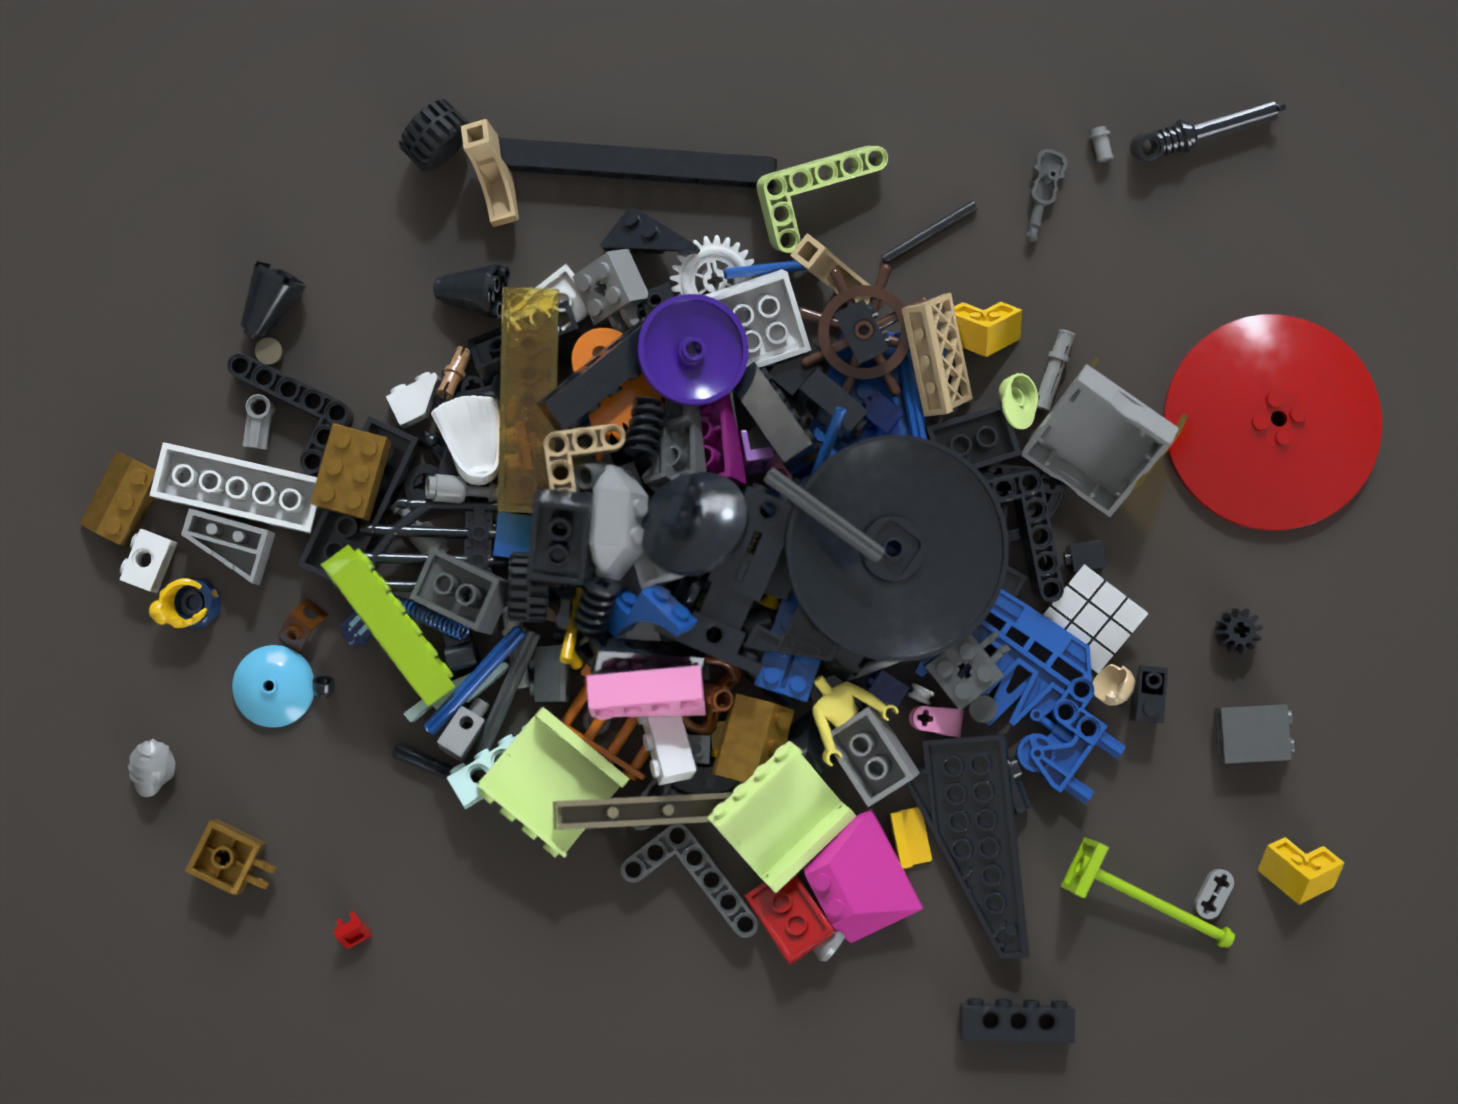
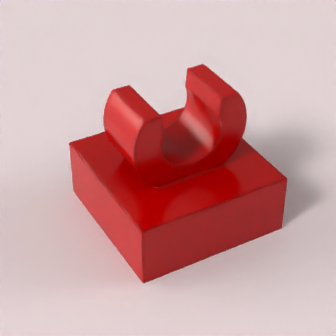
M353 911L350 912L351 921L344 923L339 918L336 921L338 928L333 930L336 939L347 949L372 936L369 927Z

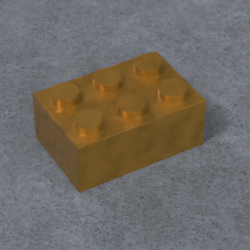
M333 423L310 504L321 509L370 521L392 442L387 437Z

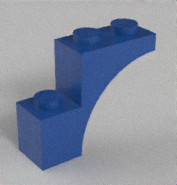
M655 584L642 590L638 598L627 588L619 591L606 630L616 638L633 630L638 622H651L664 627L673 635L678 636L693 629L698 620L666 588L660 584Z

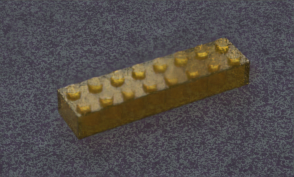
M503 287L498 512L532 513L533 498L537 487L550 489L544 441L550 433L557 430L553 428L536 403L558 386L559 289ZM557 439L549 443V449L556 453ZM555 468L554 471H553V477H554L555 479H556V468Z

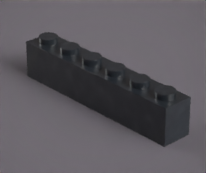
M650 313L536 403L555 430H571L581 422L579 420L580 417L585 413L591 414L601 406L600 401L607 396L612 397L622 389L621 384L628 379L631 381L637 378L642 373L637 359V341L641 327Z

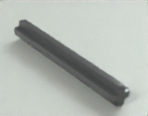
M771 469L764 479L767 484L874 562H878L882 558L885 550L776 469Z
M532 629L525 631V637L519 645L475 746L477 753L485 749L491 751L539 641L540 634Z

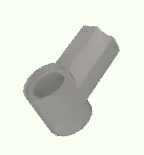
M256 394L251 396L246 402L247 418L243 446L268 450L275 404L270 398ZM259 401H265L266 411L261 415L256 414L255 405Z

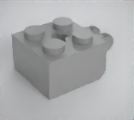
M629 249L606 252L572 276L594 325L610 322L614 330L625 333L639 321L634 307L647 299L648 291Z

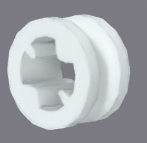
M912 683L913 691L911 693L908 692L907 696L930 706L929 698L934 696L935 693Z

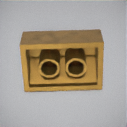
M116 451L80 525L104 538L129 548L133 536L138 532L155 498L150 496L156 470Z
M733 693V704L728 710L712 774L745 783L760 765L765 764L774 756L780 746L786 744L795 710Z

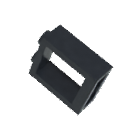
M818 368L799 388L797 403L827 429L836 407L844 408L847 411L837 435L845 444L851 439L856 441L865 431V426L868 423L866 420L868 410Z

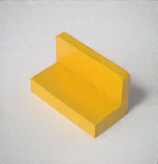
M914 807L889 812L897 856L903 869L913 867L912 865L930 862L932 856L924 817L920 809Z

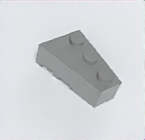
M189 508L181 535L217 558L230 569L236 571L252 584L260 586L276 533Z

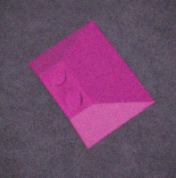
M872 808L857 815L804 866L805 876L828 921L837 931H842L850 943L923 909Z

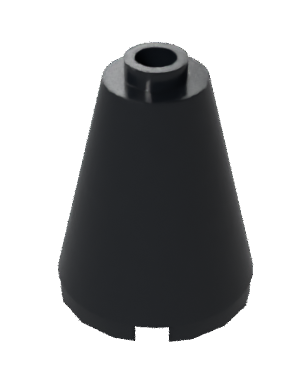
M257 260L254 265L240 324L245 328L243 333L254 339H258L259 336L266 337L306 288V285L303 284L304 282L280 268L278 270L275 268L270 270L271 264Z

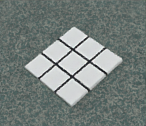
M1084 564L1064 588V593L1060 600L1053 602L1043 615L1090 646L1091 669L1099 673L1144 620L1148 612Z

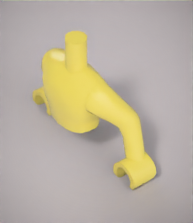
M822 675L813 681L823 694L813 706V716L826 749L822 755L823 760L830 766H833L829 760L830 755L835 753L839 759H842V754L835 749L827 720L835 727H839L852 718L859 710L855 705L853 696L879 712V716L884 720L889 721L886 717V710L888 708H891L895 714H898L896 706L883 703L870 692L850 682H843L831 688Z

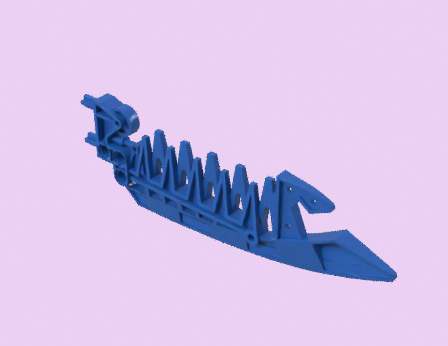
M770 489L768 495L777 498L779 494H782L777 490ZM765 502L761 505L763 511L770 517L774 511L772 504ZM891 540L887 544L886 553L894 557L899 552V545ZM1001 589L997 601L989 614L1005 623L999 631L983 620L971 633L979 643L996 630L999 636L989 646L997 650L999 647L1007 644L1010 648L1006 654L994 662L1004 676L982 693L987 695L998 685L993 696L997 705V713L986 724L990 726L1020 697L1008 723L1014 726L1029 712V719L1038 721L1049 729L1050 733L1048 736L1042 734L1024 736L1016 747L1018 763L1025 770L1038 772L1047 786L1056 793H1061L1064 789L1085 805L1092 797L1094 791L1073 775L1088 753L1096 745L1117 759L1126 747L1105 732V729L1108 727L1084 710L1095 692L1091 674L1090 646L1029 605ZM1010 627L1028 638L1022 647L1006 636ZM1033 643L1051 653L1044 663L1028 652ZM936 655L921 659L915 673L923 677L928 672L924 665ZM1058 658L1081 674V677L1069 681L1050 667ZM968 664L962 666L958 677L961 678L963 675L966 678L969 676L968 670L970 666ZM1018 666L1030 675L1011 694H1008L1006 692L1007 686ZM1077 682L1084 684L1086 687V694L1082 698L1074 693V686ZM1061 705L1068 706L1071 711V715L1067 720L1061 719L1058 715V709ZM1049 712H1050L1051 719H1052L1055 723H1053L1052 721H1050L1048 718L1045 717ZM1084 721L1090 722L1093 726V732L1090 736H1085L1081 732V724Z

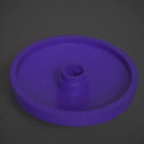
M683 294L659 304L643 323L637 341V359L645 380L654 391L665 399L685 406L707 405L726 396L742 378L749 356L746 332L738 317L725 304L700 294Z

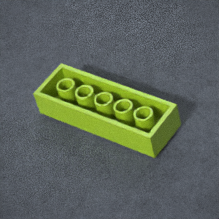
M347 545L321 564L404 678L428 707L455 687L450 680L454 676L452 672L437 656L438 653L433 646L421 635L422 631L407 614L402 615L407 611L391 592L387 594L391 589L375 570L373 572L370 571L374 566L359 548L354 551Z

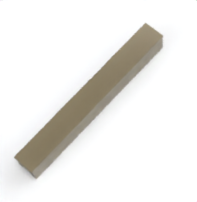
M733 792L553 801L554 830L710 822L708 817L713 813L714 808L724 803Z

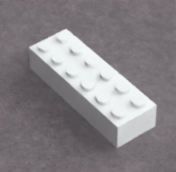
M163 442L150 492L152 497L308 534L313 533L323 512V509L310 504L317 477Z

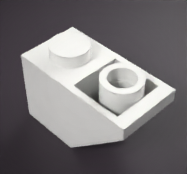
M426 372L415 378L416 382L408 386L405 384L398 385L391 389L392 394L386 396L399 425L403 429L429 417L433 406V398L437 395L436 392L441 383L439 376L435 372L432 374Z

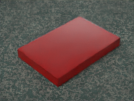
M797 874L777 893L763 882L744 895L789 965H792L836 934Z

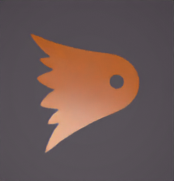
M597 328L583 334L575 343L572 351L573 371L576 372L593 358L592 352L595 347L604 346L606 348L623 333L610 328ZM641 373L637 378L631 381L628 379L621 384L622 389L612 397L607 396L600 401V408L588 414L591 427L616 424L623 429L622 423L629 426V420L632 418L631 410L634 408V398L645 396L656 398L662 402V396L654 391ZM614 431L608 432L604 437L607 443L611 433L618 441L621 440L620 435ZM604 454L595 455L596 461H600Z

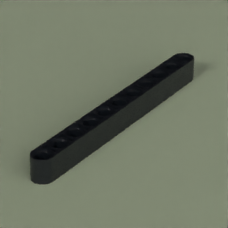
M498 137L501 159L510 171L757 188V182L762 176L777 171L778 160L769 156ZM773 179L768 183L767 189L776 187V182Z

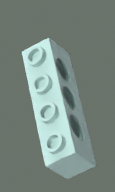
M510 734L498 742L499 746L492 751L485 749L474 756L475 761L467 766L462 763L450 771L451 775L447 777L448 782L465 809L484 799L478 794L481 788L471 780L472 773L477 770L487 773L494 765L496 759L504 753L517 736L513 737Z

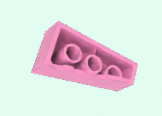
M700 666L587 676L589 711L591 717H596L600 720L611 719L612 717L706 715Z

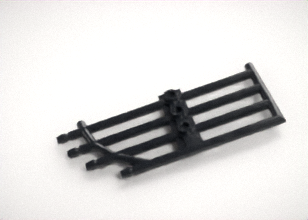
M396 499V508H411L413 510L393 525H360V534L383 536L372 552L362 553L373 564L374 568L370 570L373 572L374 570L376 571L378 563L425 564L429 554L385 553L396 536L464 539V555L451 556L490 573L491 567L509 568V558L491 557L492 540H495L496 529H492L493 513L532 514L533 504L464 501L458 504L434 502L432 499ZM431 510L465 512V528L410 525ZM384 580L391 589L389 591L412 592L417 582ZM332 581V588L339 590Z

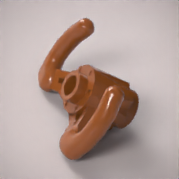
M706 654L703 656L704 664L722 666L727 670V674L717 683L707 682L703 684L706 715L703 716L702 724L695 723L688 716H682L684 727L697 735H712L715 732L720 713L729 710L733 704L734 697L731 690L741 679L739 667Z

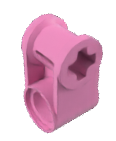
M916 706L909 713V723L917 730L960 737L964 710L947 707ZM924 712V715L928 716L929 719L928 722L925 721L922 724V721L917 720V716Z

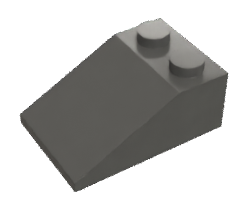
M432 548L410 599L475 631L492 635L508 599L509 581Z

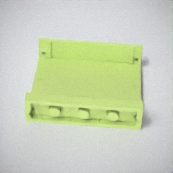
M541 707L479 781L477 786L481 788L478 794L490 804L494 800L503 807L500 812L513 822L515 818L524 824L521 830L533 840L537 836L546 842L543 846L545 850L555 858L558 854L565 858L568 849L586 828L554 830L553 801L610 799L619 787H623L629 778L549 711Z
M790 741L780 746L774 756L765 764L760 765L745 783L737 786L733 794L724 803L717 805L713 813L708 817L710 822L775 893L856 817L853 811L840 801L802 756L803 752Z

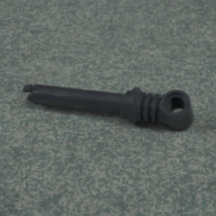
M1270 101L1194 125L1180 119L1171 127L1138 134L1130 143V152L1135 159L1141 161H1155L1164 155L1173 154L1177 151L1188 153L1191 151V148L1195 147L1198 140L1278 117V112L1285 110L1286 104L1280 105ZM1146 140L1151 143V150L1148 154H1145L1142 150L1143 143Z

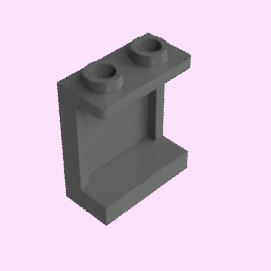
M1288 704L1215 708L1219 763L1292 760L1291 754L1295 752L1294 739L1290 737L1289 726H1292L1293 717L1291 710H1288Z

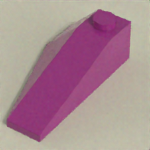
M728 393L713 403L699 406L707 472L722 475L731 480L736 486L746 484L745 462Z

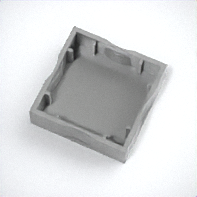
M1086 364L1029 438L1021 452V456L1051 477L1067 484L1080 497L1111 517L1131 493L1137 480L1152 468L1171 445L1179 428Z

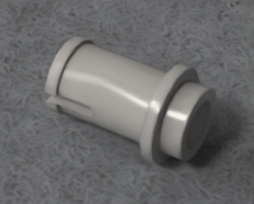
M1106 126L1091 129L1089 140L1093 141L1097 163L1113 159L1114 156L1112 155L1108 138L1110 131L1106 129Z

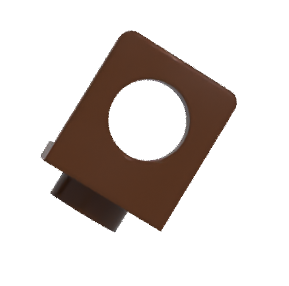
M306 599L290 612L278 637L299 652L305 645L312 630L324 621L328 614L311 600ZM310 609L314 611L317 618H307L303 614V610Z

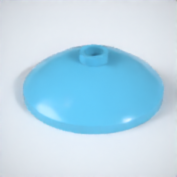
M278 645L260 647L249 653L240 662L235 671L232 683L235 703L241 713L255 724L264 727L289 725L301 718L313 701L312 680L315 678L314 673L307 660L291 648ZM268 681H272L274 684V688L271 691H268L265 687Z

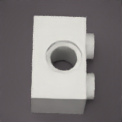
M140 529L139 533H136L131 540L130 548L132 550L128 559L126 558L120 567V574H122L120 580L147 591L158 593L178 542ZM149 553L152 558L151 563L147 567H143L141 563L142 557Z

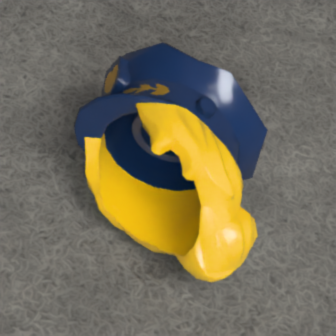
M181 578L171 582L160 591L159 600L152 602L149 607V615L160 625L168 623L174 628H206L220 613L221 596L218 589L207 579Z

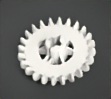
M718 235L714 236L713 243H710L708 237L704 236L702 246L697 240H693V243L701 250L698 255L676 256L681 265H672V268L678 272V275L670 276V279L678 282V284L671 287L672 291L680 292L679 295H702L706 290L715 292L724 289L726 286H733L727 283V279L723 276V270L717 269L716 260L724 262L727 265L726 268L750 266L754 263V259H744L748 254V250H743L739 253V242L730 247L729 237L725 238L721 244ZM706 263L707 269L702 275L698 274L697 270ZM712 272L715 276L720 277V281L716 282L715 288L712 284L707 283V280L711 278ZM695 276L700 277L703 287L699 292L695 286ZM751 277L734 278V285L751 280Z

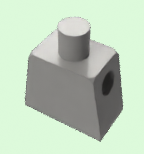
M475 697L468 709L461 706L437 741L439 749L459 762L464 763L481 735L486 723L482 717L490 705ZM470 722L473 725L470 729H463V724Z

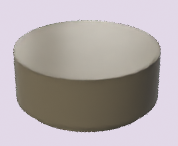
M264 338L257 343L255 355L260 362L268 366H274L282 360L284 349L277 340Z

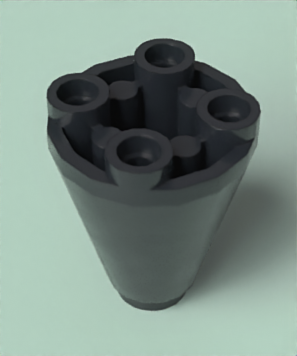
M494 264L444 275L441 278L438 277L434 282L433 291L436 299H441L444 303L490 319L501 318L505 308H510L512 305V294L508 292L510 269L507 266Z

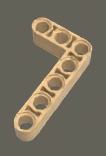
M608 424L550 433L544 441L550 489L576 492L572 458L619 451L625 443L624 430L616 424ZM610 431H614L620 435L621 440L616 445H610L605 441V435ZM582 435H587L592 439L593 444L588 449H582L577 445V439ZM554 439H560L564 442L565 448L559 453H554L549 449V443ZM562 466L568 470L569 475L565 480L558 481L553 477V471L556 467Z

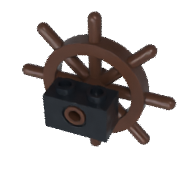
M883 264L880 267L875 286L859 285L848 288L841 272L834 268L830 271V277L838 294L831 299L823 312L820 313L804 307L799 308L802 319L819 324L818 339L821 350L802 359L801 366L808 369L827 359L837 371L845 375L842 389L850 396L856 379L869 380L882 377L891 396L897 397L900 395L901 390L891 371L903 361L908 352L911 353L902 308L929 300L923 296L904 306L895 295L885 290L891 272V267L888 264ZM861 297H870L869 304H866L864 299L858 302H855L854 299ZM881 301L894 311L875 321L879 317L877 312ZM843 305L846 306L845 309H843V310L837 312V311L840 309L841 306H843ZM899 321L901 327L900 338L889 335L885 328ZM830 327L842 331L845 337L831 344ZM888 346L897 348L894 354L886 361L882 354L890 350ZM851 347L853 354L850 363L847 364L837 356V353ZM873 359L876 365L871 368H860V365Z

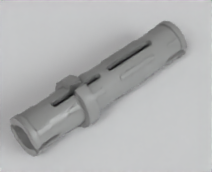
M1059 329L1053 350L1048 354L1049 362L1039 388L1037 409L1050 412L1063 369L1070 360L1068 355L1076 336L1071 331Z

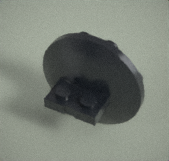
M698 472L693 475L680 473L679 477L663 485L648 501V511L644 515L641 525L644 529L641 546L650 561L667 573L678 576H697L709 572L725 563L739 550L749 526V509L746 499L740 489L731 480L722 475L711 472Z

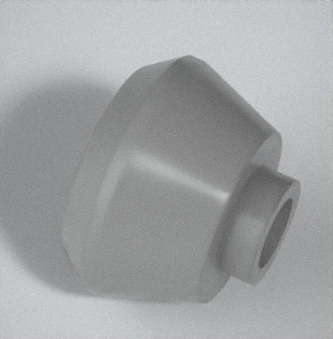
M833 928L836 934L813 949L819 961H828L845 938L842 931H837Z

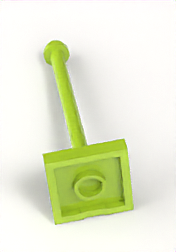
M1083 838L1060 887L1085 899L1093 880L1096 879L1216 939L1217 946L1221 948H1229L1232 945L1235 933L1231 932L1230 928L1224 927L1221 930L1099 869L1109 847L1089 838Z

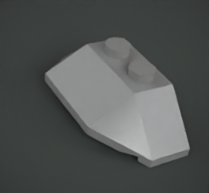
M606 465L605 472L594 486L589 545L593 561L597 567V576L617 581L621 580L644 552L641 546L644 529L641 525L644 515L648 511V495L630 470L614 465Z

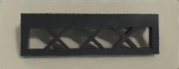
M604 637L600 640L589 639L588 642L594 652L590 670L592 675L700 666L702 670L704 657L699 650L681 642Z

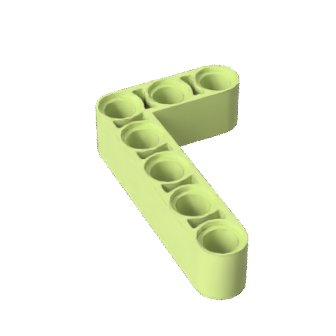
M864 146L762 176L757 182V192L771 246L777 251L792 253L800 243V234L790 196L879 171L887 165L888 154L886 150L880 146ZM872 151L875 152L877 158L874 165H871L868 161L869 154ZM847 158L852 163L849 172H846L843 168V163ZM822 165H824L826 167L827 174L826 177L821 180L818 176V170ZM797 172L802 177V182L798 187L793 184V176ZM773 179L777 184V188L773 194H770L767 190V185ZM780 206L783 210V216L777 221L774 217V211ZM784 233H787L790 241L787 246L783 247L780 239Z

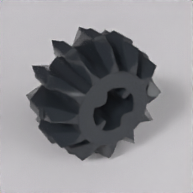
M1238 607L1232 608L1231 614L1228 611H1224L1222 617L1225 621L1217 620L1215 623L1217 626L1222 627V630L1214 632L1215 636H1223V639L1218 644L1220 646L1228 644L1227 651L1230 653L1234 652L1236 648L1239 654L1245 653L1246 647L1249 650L1255 649V644L1252 640L1261 641L1262 639L1260 635L1255 634L1256 631L1263 629L1262 625H1254V622L1259 617L1253 615L1249 618L1250 610L1247 608L1243 609L1241 613ZM1234 628H1243V633L1235 634Z

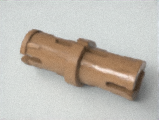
M457 347L450 365L445 367V376L436 392L442 399H444L447 393L446 400H452L459 382L464 380V371L472 357L469 349L465 348L462 354L463 347Z

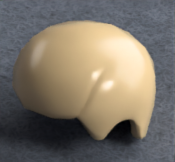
M1110 664L1102 669L1094 678V696L1107 705L1122 704L1133 694L1136 680L1132 672L1126 667L1122 666L1119 668L1114 664Z

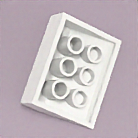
M781 269L705 295L725 304L733 311L743 325L749 347L747 366L755 362L758 368L811 351L787 271Z

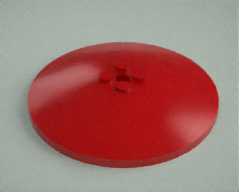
M1250 316L1230 322L1208 334L1187 353L1177 367L1167 389L1163 407V417L1179 428L1171 445L1167 448V454L1181 483L1202 506L1213 514L1238 526L1255 530L1283 531L1296 529L1318 522L1338 511L1358 493L1374 467L1381 444L1382 411L1380 400L1371 375L1361 359L1343 340L1329 330L1310 321L1293 316ZM1274 412H1279L1283 415V426L1277 427L1272 423L1271 415Z

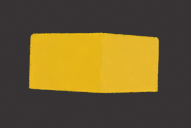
M964 302L954 306L962 348L988 357L1018 341L1021 337L1022 309L1003 302H999L986 310ZM949 331L946 338L948 341H950Z
M1284 837L1267 845L1258 871L1296 903L1301 904L1332 889L1336 884L1344 862L1324 846L1305 854Z

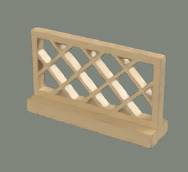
M951 293L942 294L920 304L902 308L924 416L948 414L953 411L952 408L973 399ZM942 305H944V314L941 312ZM938 321L941 323L940 331L936 328ZM948 331L950 334V341L946 339ZM944 348L947 350L945 357L942 355ZM953 359H955V368L952 366ZM949 374L952 376L951 385L948 383ZM959 384H960L962 396L957 392V391H958Z

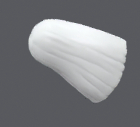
M471 395L454 398V400L440 404L432 411L431 415L450 450L459 475L471 485H483L491 482L497 476L500 466L501 435L497 400L488 396Z

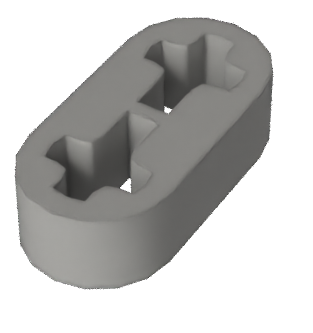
M1214 869L1207 875L1193 904L1195 912L1200 917L1213 919L1221 912L1234 886V878L1231 873L1223 869ZM1225 875L1223 880L1227 882L1226 886H1219L1215 893L1214 890L1217 883L1214 881V878ZM1213 895L1211 905L1214 908L1212 911L1207 910L1204 914V907L1201 906L1202 901L1208 902Z

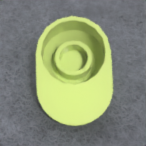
M1017 373L1001 382L999 398L1007 421L1014 428L1023 430L1030 427L1033 423L1038 405V392L1029 376Z

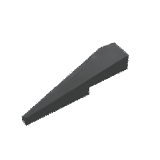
M665 399L663 409L667 413L665 417L660 418L665 423L663 427H658L663 433L662 437L658 439L660 447L655 450L658 452V457L649 458L652 465L649 476L644 477L645 485L662 487L669 481L679 477L680 473L693 475L698 472H707L699 406L680 405Z

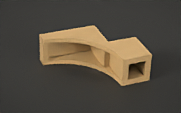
M487 119L461 126L463 147L479 178L487 204L490 223L493 227L519 220L513 174L501 159L498 134Z
M806 234L790 254L800 265L821 280L835 294H838V291L830 277V271L834 268L841 272L848 288L869 285L809 234ZM861 297L854 299L855 302L864 299L866 304H869L870 297ZM881 301L878 311L885 304L884 302Z

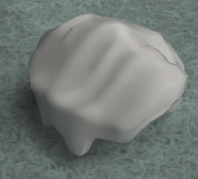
M155 739L137 745L129 757V777L134 782L136 791L142 797L155 795L162 785L172 779L175 773L176 762L169 746Z

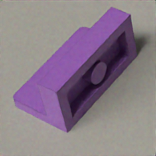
M741 430L739 438L744 455L746 476L768 473L774 459L773 448L766 447L750 450L747 430Z

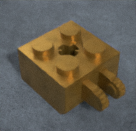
M214 819L209 821L185 872L228 893L238 895L243 893L248 882L262 889H267L269 883L265 879L252 874L256 866L268 873H274L277 867L260 858L267 842L226 822ZM223 852H229L230 861L224 862L226 857L222 855Z

